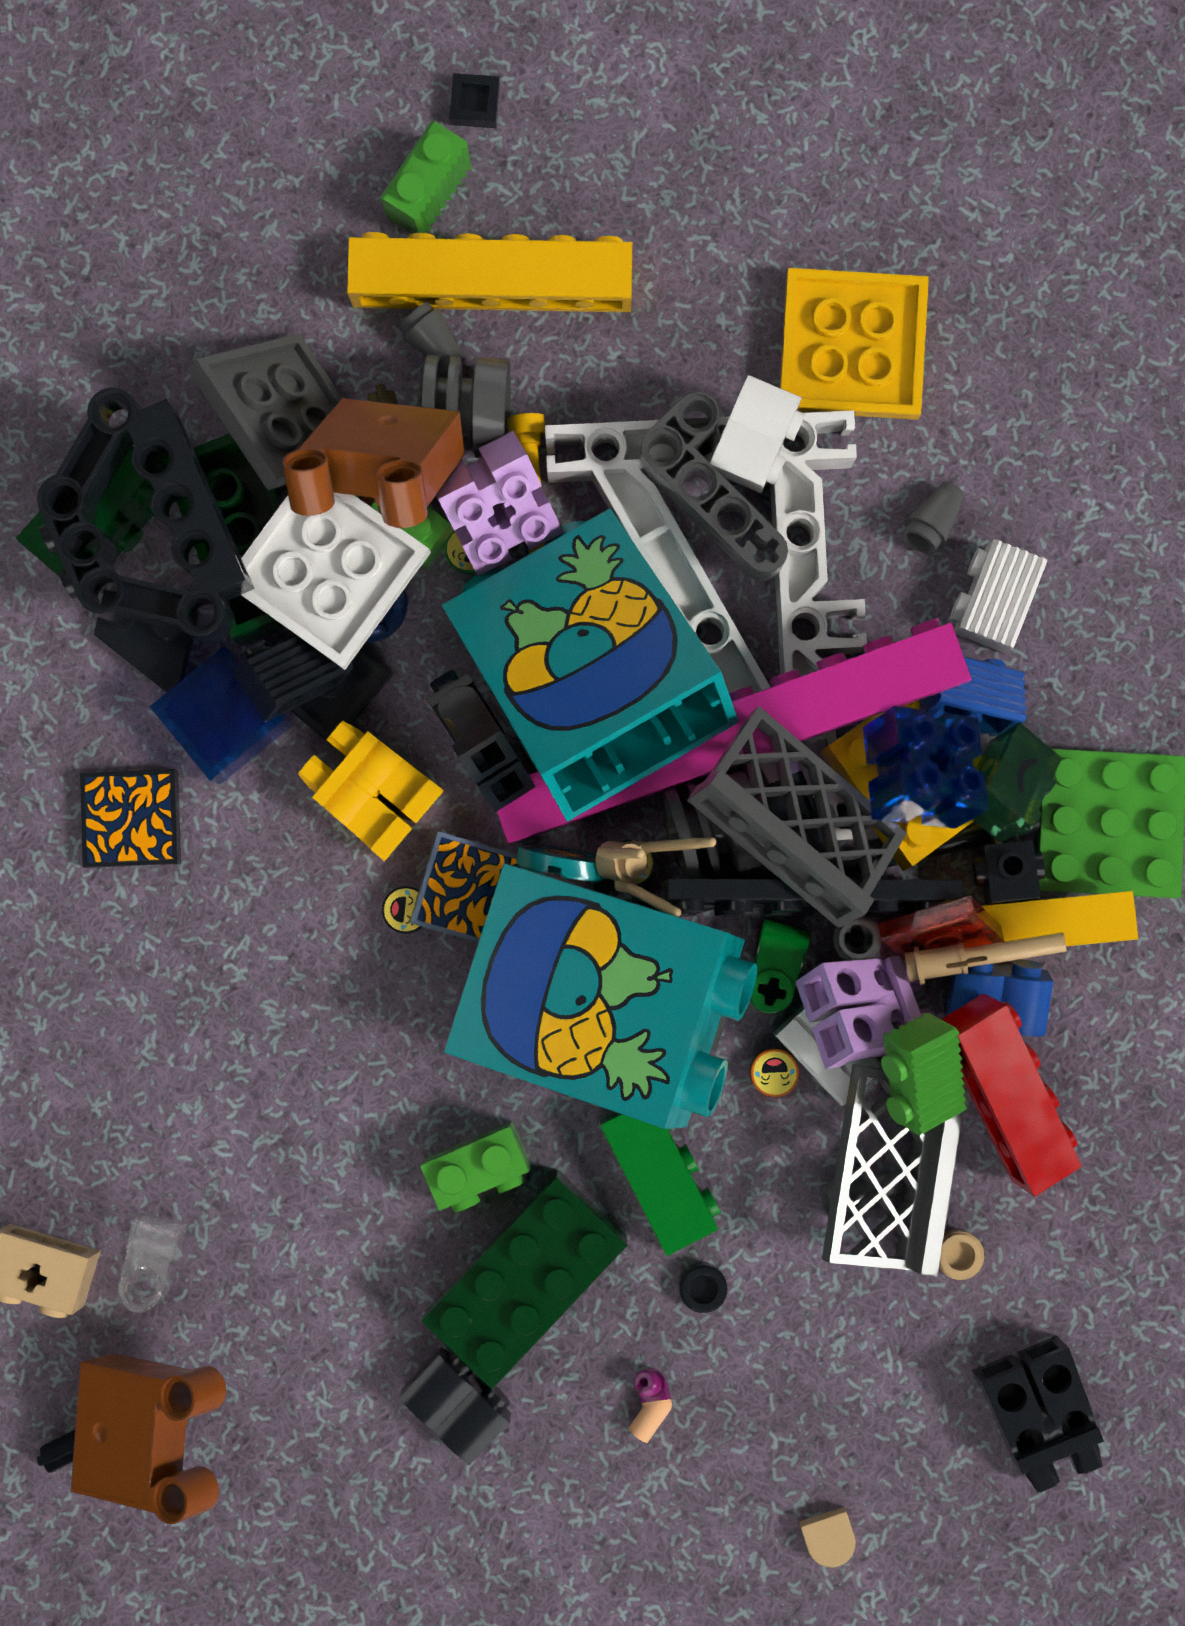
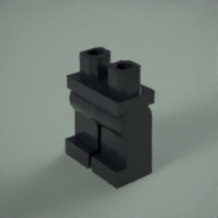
M449 670L430 683V687L435 694L428 697L427 701L455 742V744L451 745L493 811L496 813L536 787L505 738V732L469 674L466 673L459 678L454 670Z
M1058 1336L1018 1351L1017 1353L1022 1365L1011 1354L972 1370L993 1414L1012 1461L1022 1475H1026L1037 1492L1041 1493L1057 1486L1060 1480L1053 1462L1069 1456L1073 1468L1078 1474H1087L1103 1466L1098 1446L1099 1443L1104 1442L1099 1427L1096 1425L1070 1349ZM1025 1371L1028 1373V1376H1029V1378H1030V1381H1031V1383H1032V1386H1033V1388H1034V1391H1035V1393H1036V1396H1037L1039 1402L1036 1401V1398H1035L1034 1393H1033V1391H1032V1388H1031V1386H1030V1384H1029V1381H1028V1379H1027V1376H1026V1374H1025Z

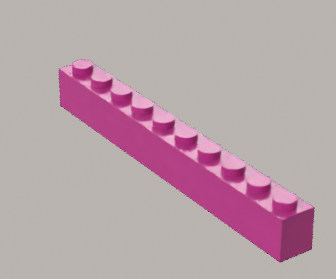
M938 618L929 620L910 628L912 637L893 643L891 635L863 645L865 654L846 660L844 652L816 662L818 671L800 677L796 669L771 678L772 687L754 693L752 687L749 686L729 693L739 723L568 822L538 772L530 774L529 776L536 787L497 811L508 844L520 842L659 793L662 790L709 775L747 717L758 706L802 742L969 683L972 678L952 622L941 626ZM756 727L752 733L756 753L773 752L771 738Z

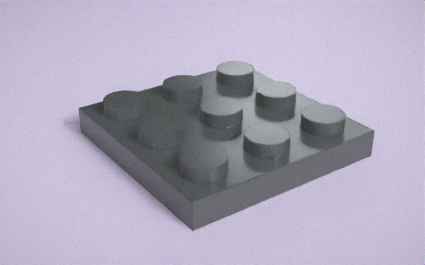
M300 333L197 358L187 370L267 490L286 485L282 464L284 457L298 450L343 398Z

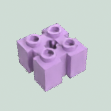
M513 431L478 448L483 457L482 459L468 466H465L461 459L436 494L477 576L511 560L508 549L525 541L528 549L531 550L564 533L550 502L541 489L542 485L528 455Z

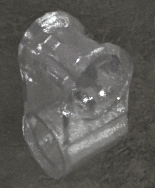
M138 1212L129 1232L126 1258L118 1284V1297L126 1309L133 1312H145L152 1309L168 1295L175 1267L182 1252L187 1231L186 1223ZM143 1277H147V1286L154 1288V1291L146 1297L142 1296V1287L136 1285V1282Z

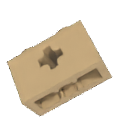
M13 1224L1 1228L0 1302L20 1304L21 1301L38 1305L40 1313L55 1318H65L67 1314L73 1315L85 1305L101 1250ZM36 1265L41 1266L40 1274L47 1277L41 1283L38 1281V1273L31 1270Z

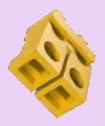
M342 721L330 734L327 741L346 756L345 759L333 770L316 755H313L298 772V775L315 792L312 798L385 862L411 831L412 826L378 799L379 795L382 794L401 812L417 823L444 790L369 731L364 734L356 727Z

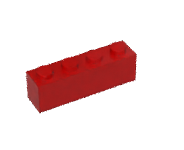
M983 993L942 1018L941 1020L956 1027L960 1033L957 1037L960 1041L958 1046L961 1049L959 1055L962 1060L959 1062L963 1066L961 1069L964 1075L962 1079L1011 1181L1036 1197L1081 1168L1082 1165L1074 1150L1078 1146L1077 1140L1070 1128L1061 1122L1056 1109L1059 1107V1101L1052 1089L1042 1081L1037 1071L1041 1067L1040 1060L1031 1046L1023 1041L1018 1030L1022 1027V1022L1015 1009L1008 1002L1002 1003Z

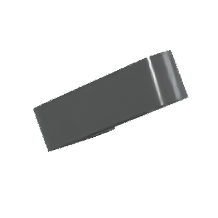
M698 391L689 393L682 397L643 437L640 453L641 466L646 474L748 576L760 581L770 580L778 575L787 559V542L699 453L715 435L720 412L714 398L707 393ZM690 411H701L709 418V424L699 429L692 428L686 424L684 416ZM656 444H667L672 447L675 456L668 462H657L651 457L649 450ZM698 477L706 481L709 491L700 497L691 496L685 491L683 484L689 478ZM733 511L741 517L743 526L736 531H727L719 525L717 517L722 512ZM753 529L755 533L752 541L747 540L744 547H740L739 544L745 540L750 530ZM769 547L774 551L771 558L772 563L767 559L758 563L754 559L758 551L757 548L764 551Z

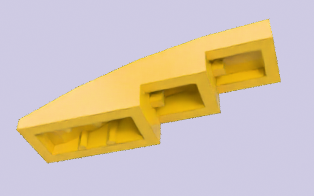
M1133 891L976 906L995 926L934 943V948L956 945L963 942L964 948L1062 932L1066 946L1137 940L1139 938Z

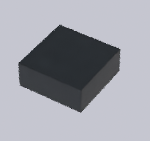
M453 73L450 124L497 129L500 77Z

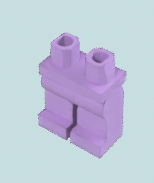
M900 956L888 957L885 960L866 959L822 963L795 981L809 1022L822 1021L811 1029L825 1069L841 1067L850 1061L885 1056L884 1033H891L892 1029H899V1025H906L907 1021H914V1017H922V1013H930L935 1016L934 1011H931L929 1008L919 1009L914 994L921 990L920 981H909L907 966L902 964Z

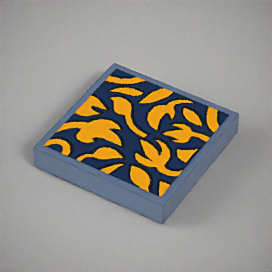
M436 831L409 923L479 943L504 863L521 868L516 863L517 854Z

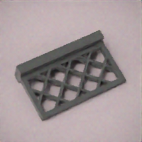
M760 706L750 713L706 780L695 788L687 800L838 928L866 915L874 901L870 896L907 834L905 830ZM756 727L771 738L774 753H756L752 735ZM789 762H799L808 770L811 785L794 786ZM759 763H776L781 783L780 787H764ZM746 764L751 788H742L726 774L731 765ZM835 793L845 801L848 817L832 818L827 794ZM797 795L814 796L819 819L802 820ZM784 796L789 820L781 821L769 811L766 797ZM864 825H873L887 837L881 849L869 850ZM834 827H851L855 851L840 852ZM821 828L827 853H819L807 843L804 829ZM858 859L863 879L859 886L845 875L843 860Z
M852 1064L822 1260L836 1264L912 1270L922 1275L938 1276L962 1113L920 1136L899 1124L886 1135L877 1117L887 1109L886 1102L891 1097L889 1079L882 1068ZM867 1077L877 1078L886 1092L871 1108L864 1099ZM964 1084L962 1087L966 1092V1086ZM869 1125L879 1142L864 1156H861L856 1148L858 1134ZM910 1131L914 1137L912 1152L903 1161L893 1145ZM886 1152L895 1169L878 1183L869 1166ZM861 1174L871 1191L854 1205L848 1196L850 1183ZM902 1179L906 1185L904 1202L895 1209L886 1193ZM878 1201L888 1217L871 1232L861 1216ZM854 1223L864 1239L850 1252L840 1251L842 1233ZM895 1227L899 1233L896 1255L886 1256L878 1242ZM870 1249L873 1254H866Z

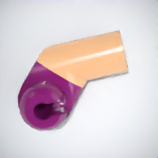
M655 1368L641 1370L634 1378V1388L638 1390L642 1409L628 1429L635 1437L645 1443L649 1442L672 1408L667 1380Z

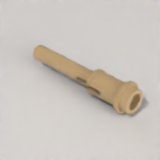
M1062 932L964 948L963 942L925 950H919V946H914L913 952L905 953L909 981L919 980L920 985H924L925 979L962 973L969 974L968 967L1067 952Z

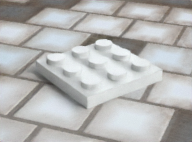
M334 493L335 503L333 507L322 514L312 516L294 513L290 508L287 496L242 557L255 589L241 596L345 670L431 552L429 548L401 528L385 524L380 513L354 495Z

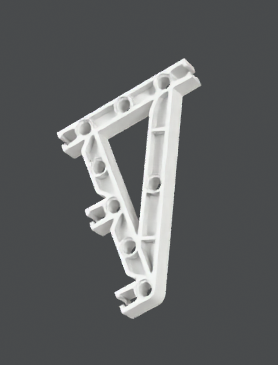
M854 410L805 413L797 433L803 439L805 449L792 452L782 444L778 455L785 457L786 461L776 484L770 483L772 526L784 537L788 546L787 559L778 575L775 576L780 674L796 669L800 677L818 671L816 662L822 660L818 655H832L843 652L844 654L862 653L864 651L863 645L867 644V633L852 635V638L829 637L827 635L828 624L826 620L843 616H851V620L865 619V599L813 601V598L827 583L828 577L822 479L812 470L851 468L857 458L856 444H849L846 449L818 448L816 445L817 434L841 431V436L849 435L855 429ZM730 416L719 417L716 433L709 442L712 451L708 455L703 456L709 463L712 460ZM709 418L684 419L687 425L696 429L703 428L709 424ZM659 420L545 425L547 454H555V445L583 446L585 456L584 460L555 463V455L546 456L548 483L593 481L607 508L613 511L694 632L696 633V629L705 623H712L720 629L722 634L720 642L714 645L702 644L721 670L729 693L749 686L752 687L754 693L771 688L657 487L648 479L650 477L641 466L642 439L647 431ZM610 443L617 448L619 453L612 460L601 461L592 452L599 444ZM656 444L649 450V454L657 462H668L675 456L674 450L667 444ZM793 526L805 528L810 535V543L804 546L794 545L787 538V529ZM800 618L809 620L815 627V637L807 641L800 640L792 632V622ZM836 730L802 741V743L828 764L820 751L836 741ZM789 762L791 773L802 770L807 784L811 785L808 770L799 762ZM759 763L765 786L780 779L776 763ZM835 793L827 794L832 818H837L836 806L845 804V801ZM864 825L867 840L877 839L878 835L872 826ZM834 827L837 842L854 841L851 829Z

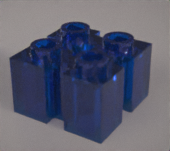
M894 706L863 727L866 764L877 765L878 776L868 782L872 820L907 823L921 815L922 825L956 829L989 811L985 773L975 769L973 763L975 758L982 755L978 717L944 713L935 720H932L929 717V710Z

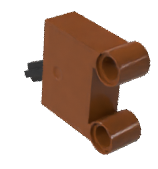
M385 384L375 385L376 392L368 394V401L342 398L298 450L286 455L282 461L291 510L296 514L305 516L322 514L333 507L335 503L334 493L359 496V499L368 506L375 502L378 505V512L382 515L384 523L388 526L408 528L422 523L428 515L427 506L464 457L460 412L398 405L395 392L393 390H386Z
M115 1353L83 1361L80 1363L76 1429L40 1447V1456L37 1457V1463L39 1466H44L48 1473H53L73 1463L71 1492L155 1513L160 1521L166 1524H176L212 1509L216 1504L219 1496V1485L215 1475L204 1466H195L183 1471L185 1431L188 1419L214 1411L222 1405L226 1396V1383L223 1375L212 1366L187 1369Z

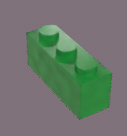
M617 1112L600 1120V1126L666 1256L719 1230L714 1217L720 1214L721 1211L709 1187L701 1191L699 1190L692 1176V1173L698 1171L699 1168L687 1144L677 1147L670 1133L672 1129H663Z

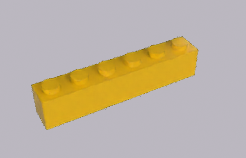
M367 232L362 234L361 238L349 237L347 294L353 308L416 309L425 302H429L434 309L631 312L633 242H623L621 238L616 236H601L596 238L595 241H576L572 236L555 235L551 236L548 241L530 240L527 236L519 234L505 235L502 237V240H483L481 236L470 233L459 234L455 236V239H436L434 235L428 233H413L408 238H390L384 233Z

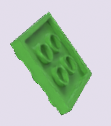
M1063 749L1040 750L1038 796L1040 831L1037 832L1036 851L1041 850L1043 854L1045 878L1038 880L1039 890L1084 894L1133 891V895L1139 897L1181 898L1185 816V756Z

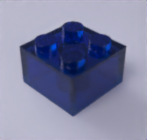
M225 646L150 706L151 710L210 781L218 784L224 783L293 726L285 714L279 715L269 722L263 720L233 675L242 661Z

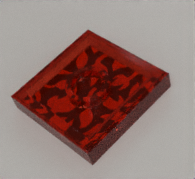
M972 896L878 923L880 939L904 960H906L905 953L913 952L914 946H919V950L956 945L963 942L964 948L1005 942L1001 925Z

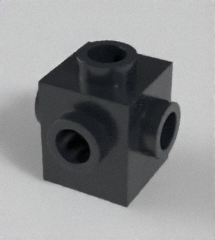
M1019 833L990 836V844L979 848V857L972 858L975 886H983L985 905L1032 901L1040 898L1038 880L1045 878V865L1041 850L1034 851L1033 840L1019 841ZM1004 862H1008L1012 866V875L1005 872L1003 868Z

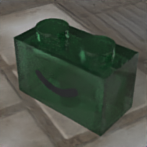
M1019 722L989 741L957 807L999 842L1017 833L1026 834L1037 824L1041 817L1040 805L1044 797L1050 793L1056 784L1054 775L1062 757Z

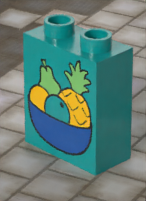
M610 508L587 522L573 521L561 526L564 533L545 542L542 548L505 569L494 568L480 576H474L465 585L460 595L442 604L471 659L567 822L739 723L721 670Z
M504 863L444 1053L663 1129L687 1127L692 1112L708 1118L717 1106L724 1087L728 1062L726 1059L711 1055L710 1051L721 1016L736 1021L743 1017L754 990L757 964L740 959L745 940L727 932Z

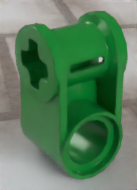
M764 919L754 954V963L757 964V976L750 1003L756 1010L772 1014L783 1011L790 1005L796 987L795 981L798 979L807 954L811 931ZM771 978L776 980V989L783 991L781 999L772 1000L770 1006L764 1004L765 996L758 993V986L768 984Z

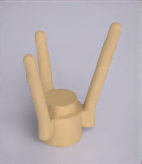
M707 837L650 842L632 840L630 843L606 841L597 850L595 866L601 877L615 881L616 891L629 893L662 912L679 917L681 915L679 908L634 884V880L640 878L646 870L647 858L645 853L714 847L716 839Z

